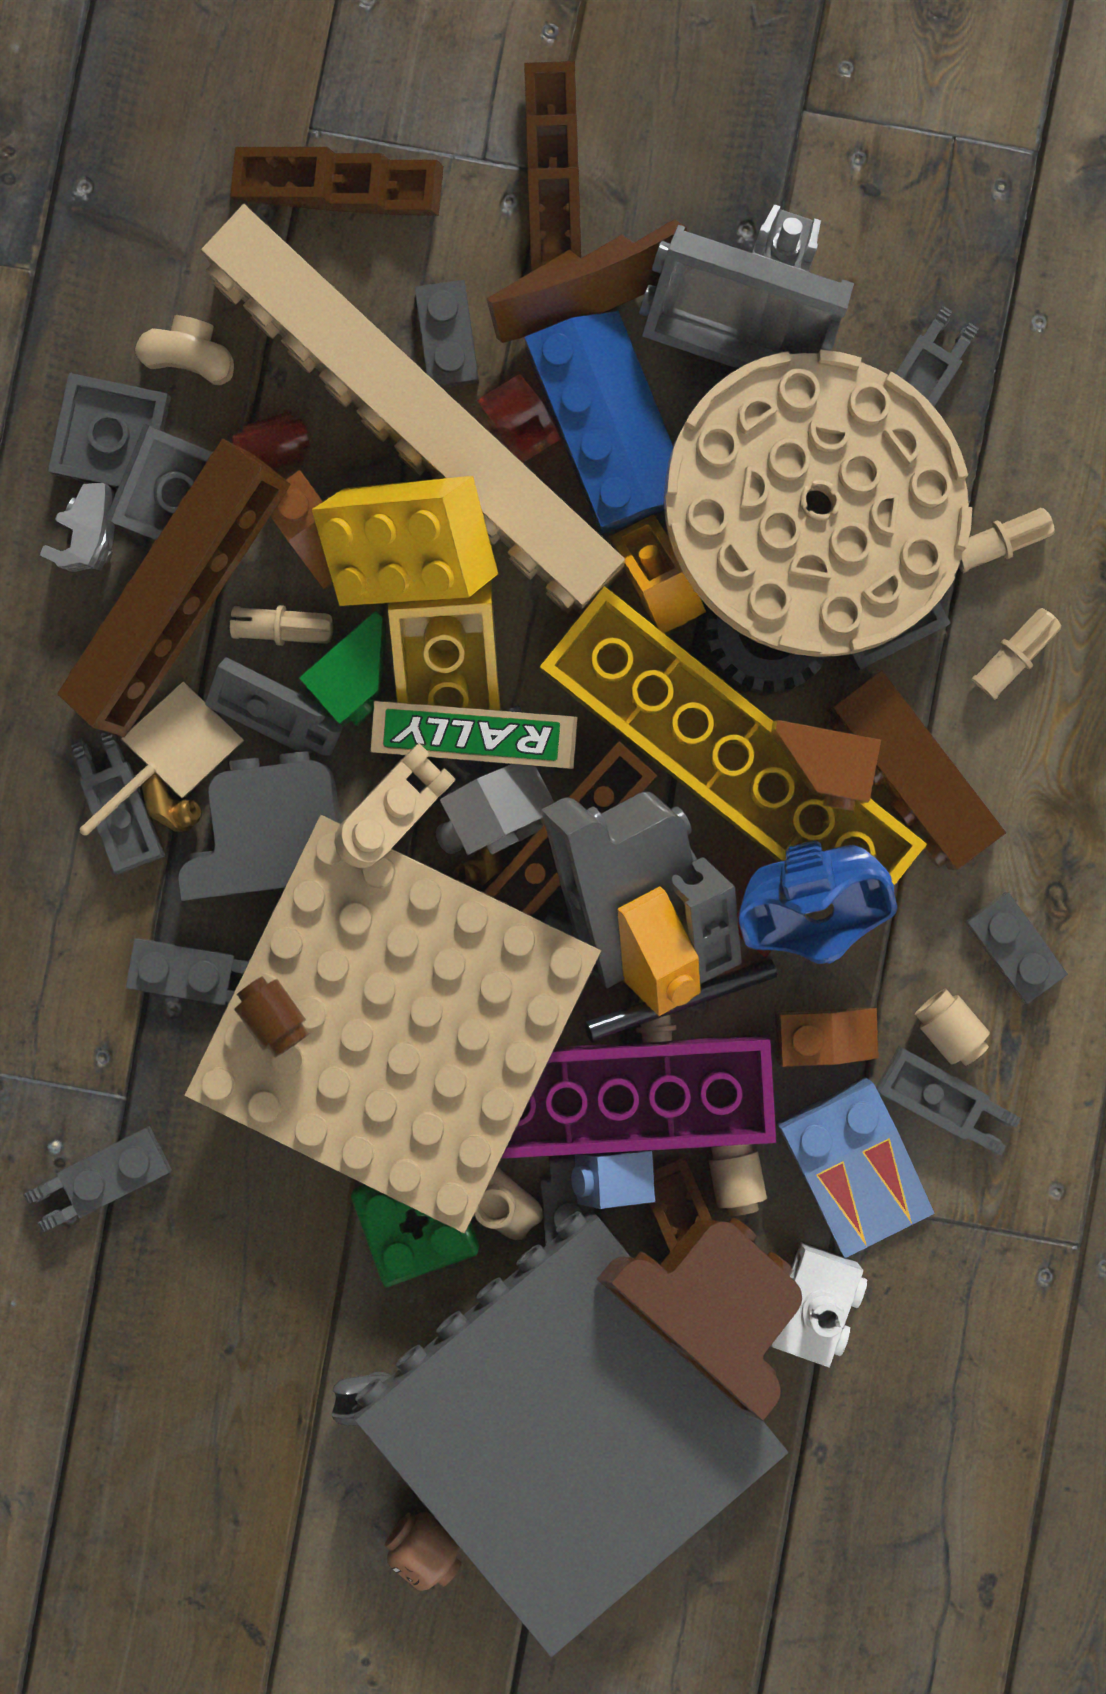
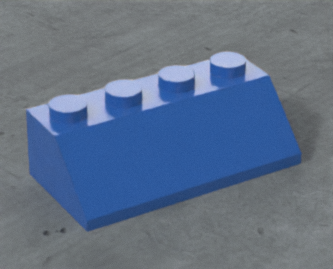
M619 311L570 318L524 337L526 353L600 536L664 511L665 476L673 444Z

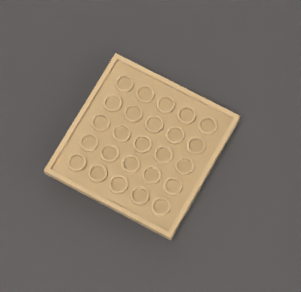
M320 815L184 1096L465 1234L602 950L396 850L391 849L383 858L370 867L357 868L350 866L341 859L334 844L335 832L340 823ZM262 976L267 983L275 979L279 980L306 1018L303 1025L310 1033L276 1058H274L268 1048L265 1050L261 1049L234 1010L241 1003L237 993Z

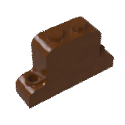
M732 1218L729 1223L708 1219L697 1221L690 1227L661 1265L643 1252H640L636 1258L623 1256L611 1261L597 1280L743 1413L764 1421L779 1401L781 1389L779 1381L775 1376L777 1374L776 1371L763 1360V1357L797 1313L802 1303L801 1289L790 1277L794 1272L792 1267L775 1253L769 1252L766 1255L753 1243L757 1238L755 1233L736 1218Z

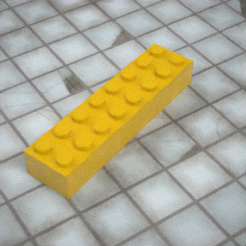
M605 586L540 666V671L778 862L786 860V851L790 846L814 840L821 843L823 851L855 845L873 855L889 872L892 883L895 885L927 845V843L872 799L868 803L863 804L855 802L854 811L823 806L824 796L811 794L772 736L771 729L774 721Z

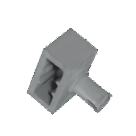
M511 764L477 778L441 798L440 801L450 821L437 827L436 837L442 849L450 854H454L464 847L469 855L487 846L492 855L537 833L544 826L541 821L543 819L541 809L553 804L554 801L536 766Z

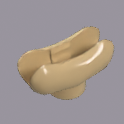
M174 315L171 331L150 329L141 335L135 348L136 356L141 363L150 369L165 367L186 369L200 374L213 385H223L230 381L234 371V363L229 351L223 345L211 342L214 326L191 317Z
M498 1166L474 1213L480 1224L487 1228L496 1229L513 1240L526 1238L527 1233L539 1224L544 1216L543 1208L539 1202L516 1184Z

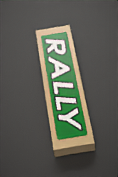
M374 701L371 752L406 755L414 746L420 743L430 753L428 757L573 769L577 717Z

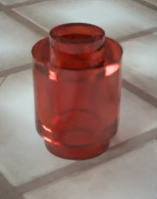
M289 411L244 425L242 432L232 435L235 445L254 454L273 470L305 460L303 450L311 447L303 419L293 420Z

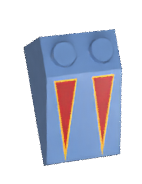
M866 1077L776 1122L844 1258L935 1214L901 1137L874 1083Z

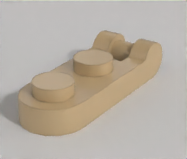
M420 743L414 746L340 824L335 832L334 844L336 851L341 859L350 866L357 868L370 867L383 858L436 799L455 781V778L445 768L440 771L427 758L430 753ZM412 772L426 785L420 793L406 780Z

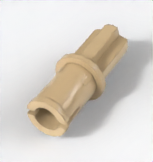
M1039 508L1003 524L999 520L992 522V528L969 537L968 546L963 552L959 569L962 573H965L974 567L1004 556L1005 559L1012 558L1013 551L1052 536L1055 529L1050 514L1044 508Z
M279 605L277 610L234 606L231 612V616L236 617V621L230 620V633L233 639L275 640L276 645L283 646L285 641L327 644L333 635V619L331 615L326 613L287 611L284 605Z
M1043 608L1038 609L1009 641L1003 639L1000 642L1002 648L977 675L973 676L972 681L990 698L996 700L998 695L1024 668L1030 670L1033 667L1031 660L1061 630V624L1058 619L1049 611Z

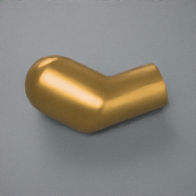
M156 773L152 774L142 784L146 811L150 817L177 832L188 831L199 822L201 810L198 804L193 800H179L170 795L168 785Z

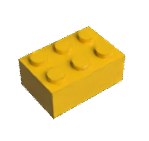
M473 476L343 488L312 509L339 606L468 598L498 575Z

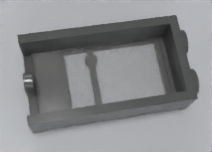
M681 225L677 226L671 243L661 241L652 267V271L661 274L657 287L648 285L639 312L640 315L648 317L642 337L738 369L760 358L789 351L790 354L818 353L820 350L832 351L842 317L844 318L848 308L854 283L843 279L840 283L684 231L685 227Z

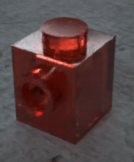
M518 374L477 400L500 443L522 463L561 440L543 402L521 374Z

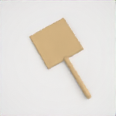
M182 682L137 723L125 737L121 738L147 766L81 826L80 833L88 835L154 773L183 799L241 745L244 740L217 713L206 706L205 702L185 682Z

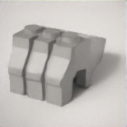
M774 205L764 225L760 228L752 253L809 272L818 247L817 240L821 220L815 218L811 220L784 211L780 206Z
M104 483L83 484L77 497L72 498L66 510L58 513L55 518L57 522L73 530L70 548L59 551L45 545L41 550L40 556L55 562L58 567L70 572L91 568L101 571L104 564L110 561L113 554L111 549L114 540L115 523L110 522L106 517L116 495V490Z

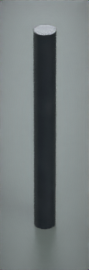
M767 959L709 979L700 984L701 993L693 997L686 1004L677 1006L661 1016H658L645 1002L595 1018L585 1022L587 1036L590 1041H595L777 978V969L772 959Z

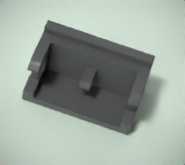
M704 857L692 862V871L699 880L698 884H686L683 878L678 875H673L672 877L674 892L685 902L688 937L699 957L700 984L741 964L735 886Z

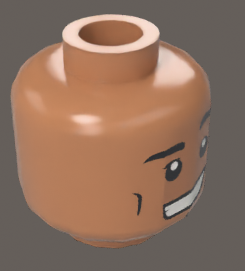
M421 1512L415 1516L407 1513L392 1529L384 1544L389 1549L387 1563L391 1569L420 1591L430 1589L437 1583L442 1587L446 1586L457 1574L462 1564L457 1558L460 1550L459 1545L435 1516L429 1512Z

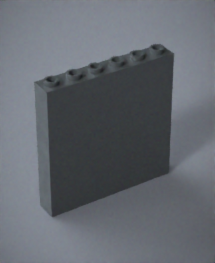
M591 1209L584 1215L578 1211L566 1218L557 1227L556 1232L558 1236L544 1248L539 1244L528 1250L517 1261L516 1265L519 1267L517 1271L505 1281L497 1278L486 1285L478 1293L476 1298L479 1302L464 1315L458 1311L449 1316L437 1328L436 1332L439 1335L425 1348L417 1345L407 1351L396 1363L398 1370L383 1383L380 1379H376L364 1387L355 1398L358 1404L352 1408L358 1425L550 1657H553L789 1453L764 1421L743 1413L597 1280L611 1261L618 1257L630 1256Z

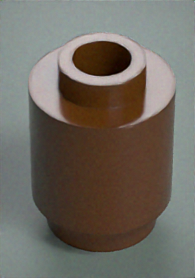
M262 976L237 993L241 1003L234 1008L235 1012L261 1049L265 1050L268 1048L274 1058L280 1056L310 1034L303 1025L306 1018L278 979L267 983Z

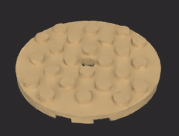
M820 350L818 353L790 354L787 351L766 356L744 365L717 383L700 400L680 431L669 458L664 487L665 520L668 536L683 574L704 603L724 622L752 640L776 650L815 657L841 656L872 649L896 638L928 614L942 599L955 579L954 575L959 567L963 552L968 546L972 522V507H969L965 481L968 472L961 450L951 430L932 404L911 384L893 372L886 374L877 368L862 363V358L828 350ZM810 491L825 493L831 502L830 513L821 515L814 513L812 510L808 511L806 509L807 493Z

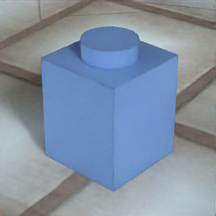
M652 1151L575 1154V1167L572 1171L571 1181L578 1204L604 1209L655 1202Z

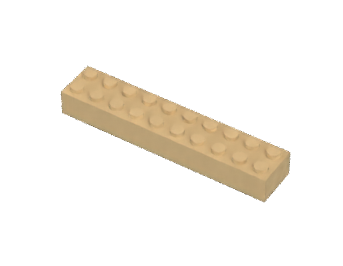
M245 204L233 214L201 249L210 263L206 272L215 281L213 284L235 305L242 299L245 302L243 306L252 315L250 317L251 320L271 339L279 333L283 337L281 342L289 349L287 353L306 372L310 373L314 368L321 372L319 377L326 384L324 386L325 389L346 408L353 402L358 407L357 413L363 418L361 422L380 441L384 442L388 436L396 442L394 447L399 452V458L413 472L421 476L427 471L434 479L473 476L490 543L495 545L500 539L510 549L508 551V554L511 556L509 560L519 571L530 580L536 574L548 584L545 587L548 590L546 595L561 610L568 614L574 608L582 615L604 586L609 588L623 573L625 558Z

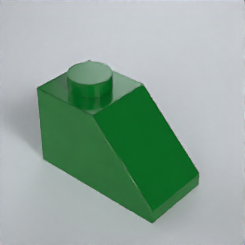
M377 611L372 613L299 677L343 727L351 721L355 726H358L374 713V701L382 694L387 623Z

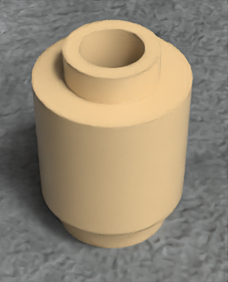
M946 988L928 999L915 1013L922 1022L919 1028L951 1065L961 1061L967 1066L978 1059L989 1047L984 1042L990 1034L989 1030L959 995L952 996Z
M752 1144L711 1147L713 1157L709 1158L708 1161L717 1208H728L729 1216H740L759 1211L758 1202L766 1200L767 1195L758 1150H753Z

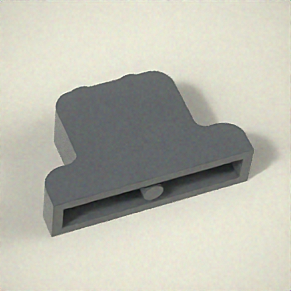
M309 752L279 755L280 764L260 767L259 758L228 762L230 771L216 775L212 779L208 790L215 850L189 854L190 861L185 863L179 872L181 901L285 888L320 815L341 824L336 782L330 768L319 762L311 761Z
M650 792L639 793L602 814L595 807L586 810L572 798L560 799L541 809L574 937L602 950L591 973L606 988L624 979L617 909L660 886L666 891L677 915L685 912V902L673 890V875L682 877L686 884H698L697 878L692 871V862L697 859L690 849L688 835L691 833V825L687 816L677 806L670 809Z

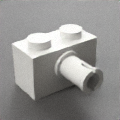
M800 1242L792 1264L794 1272L790 1277L801 1289L802 1303L797 1313L772 1343L771 1347L830 1368L834 1354L841 1356L845 1350L850 1334V1327L845 1326V1322L851 1306L855 1308L860 1306L865 1294L867 1279L862 1278L863 1269L858 1262Z

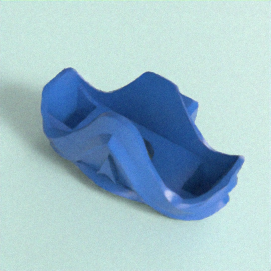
M816 840L790 846L786 851L785 861L760 867L752 875L747 885L739 912V924L744 942L749 948L785 951L803 956L816 964H831L841 958L859 938L894 916L897 912L894 884L886 868L873 855L861 847L849 845L823 851L821 843ZM831 903L834 906L832 913L824 919H813L806 915L824 910Z

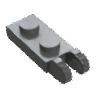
M942 306L924 336L919 335L895 373L917 389L933 407L963 361L960 358L979 329L969 322L967 327H963L955 339V345L950 353L933 343L937 335L943 332L950 321L952 311L945 306Z
M103 730L100 731L101 742L112 768L97 773L91 749L83 738L71 742L73 755L83 778L79 781L92 816L135 777L131 764L126 762L118 736ZM139 787L97 826L115 875L166 857L152 819L146 811L145 801Z
M134 938L126 988L225 1006L230 1003L235 990H230L233 972L244 974L249 961L236 959L234 954Z
M898 1046L876 1086L878 1093L965 1141L969 1138L1000 1156L1006 1145L1002 1144L1001 1140L997 1137L974 1128L982 1111L984 1110L993 1115L995 1120L1008 1127L1013 1126L1016 1128L1021 1120L1017 1115L989 1100L990 1096L900 1046Z
M148 1126L57 1172V1177L23 1195L28 1204L32 1202L38 1203L49 1197L52 1192L64 1187L72 1204L43 1216L42 1220L37 1222L43 1233L76 1215L81 1218L170 1173L172 1169L151 1127Z

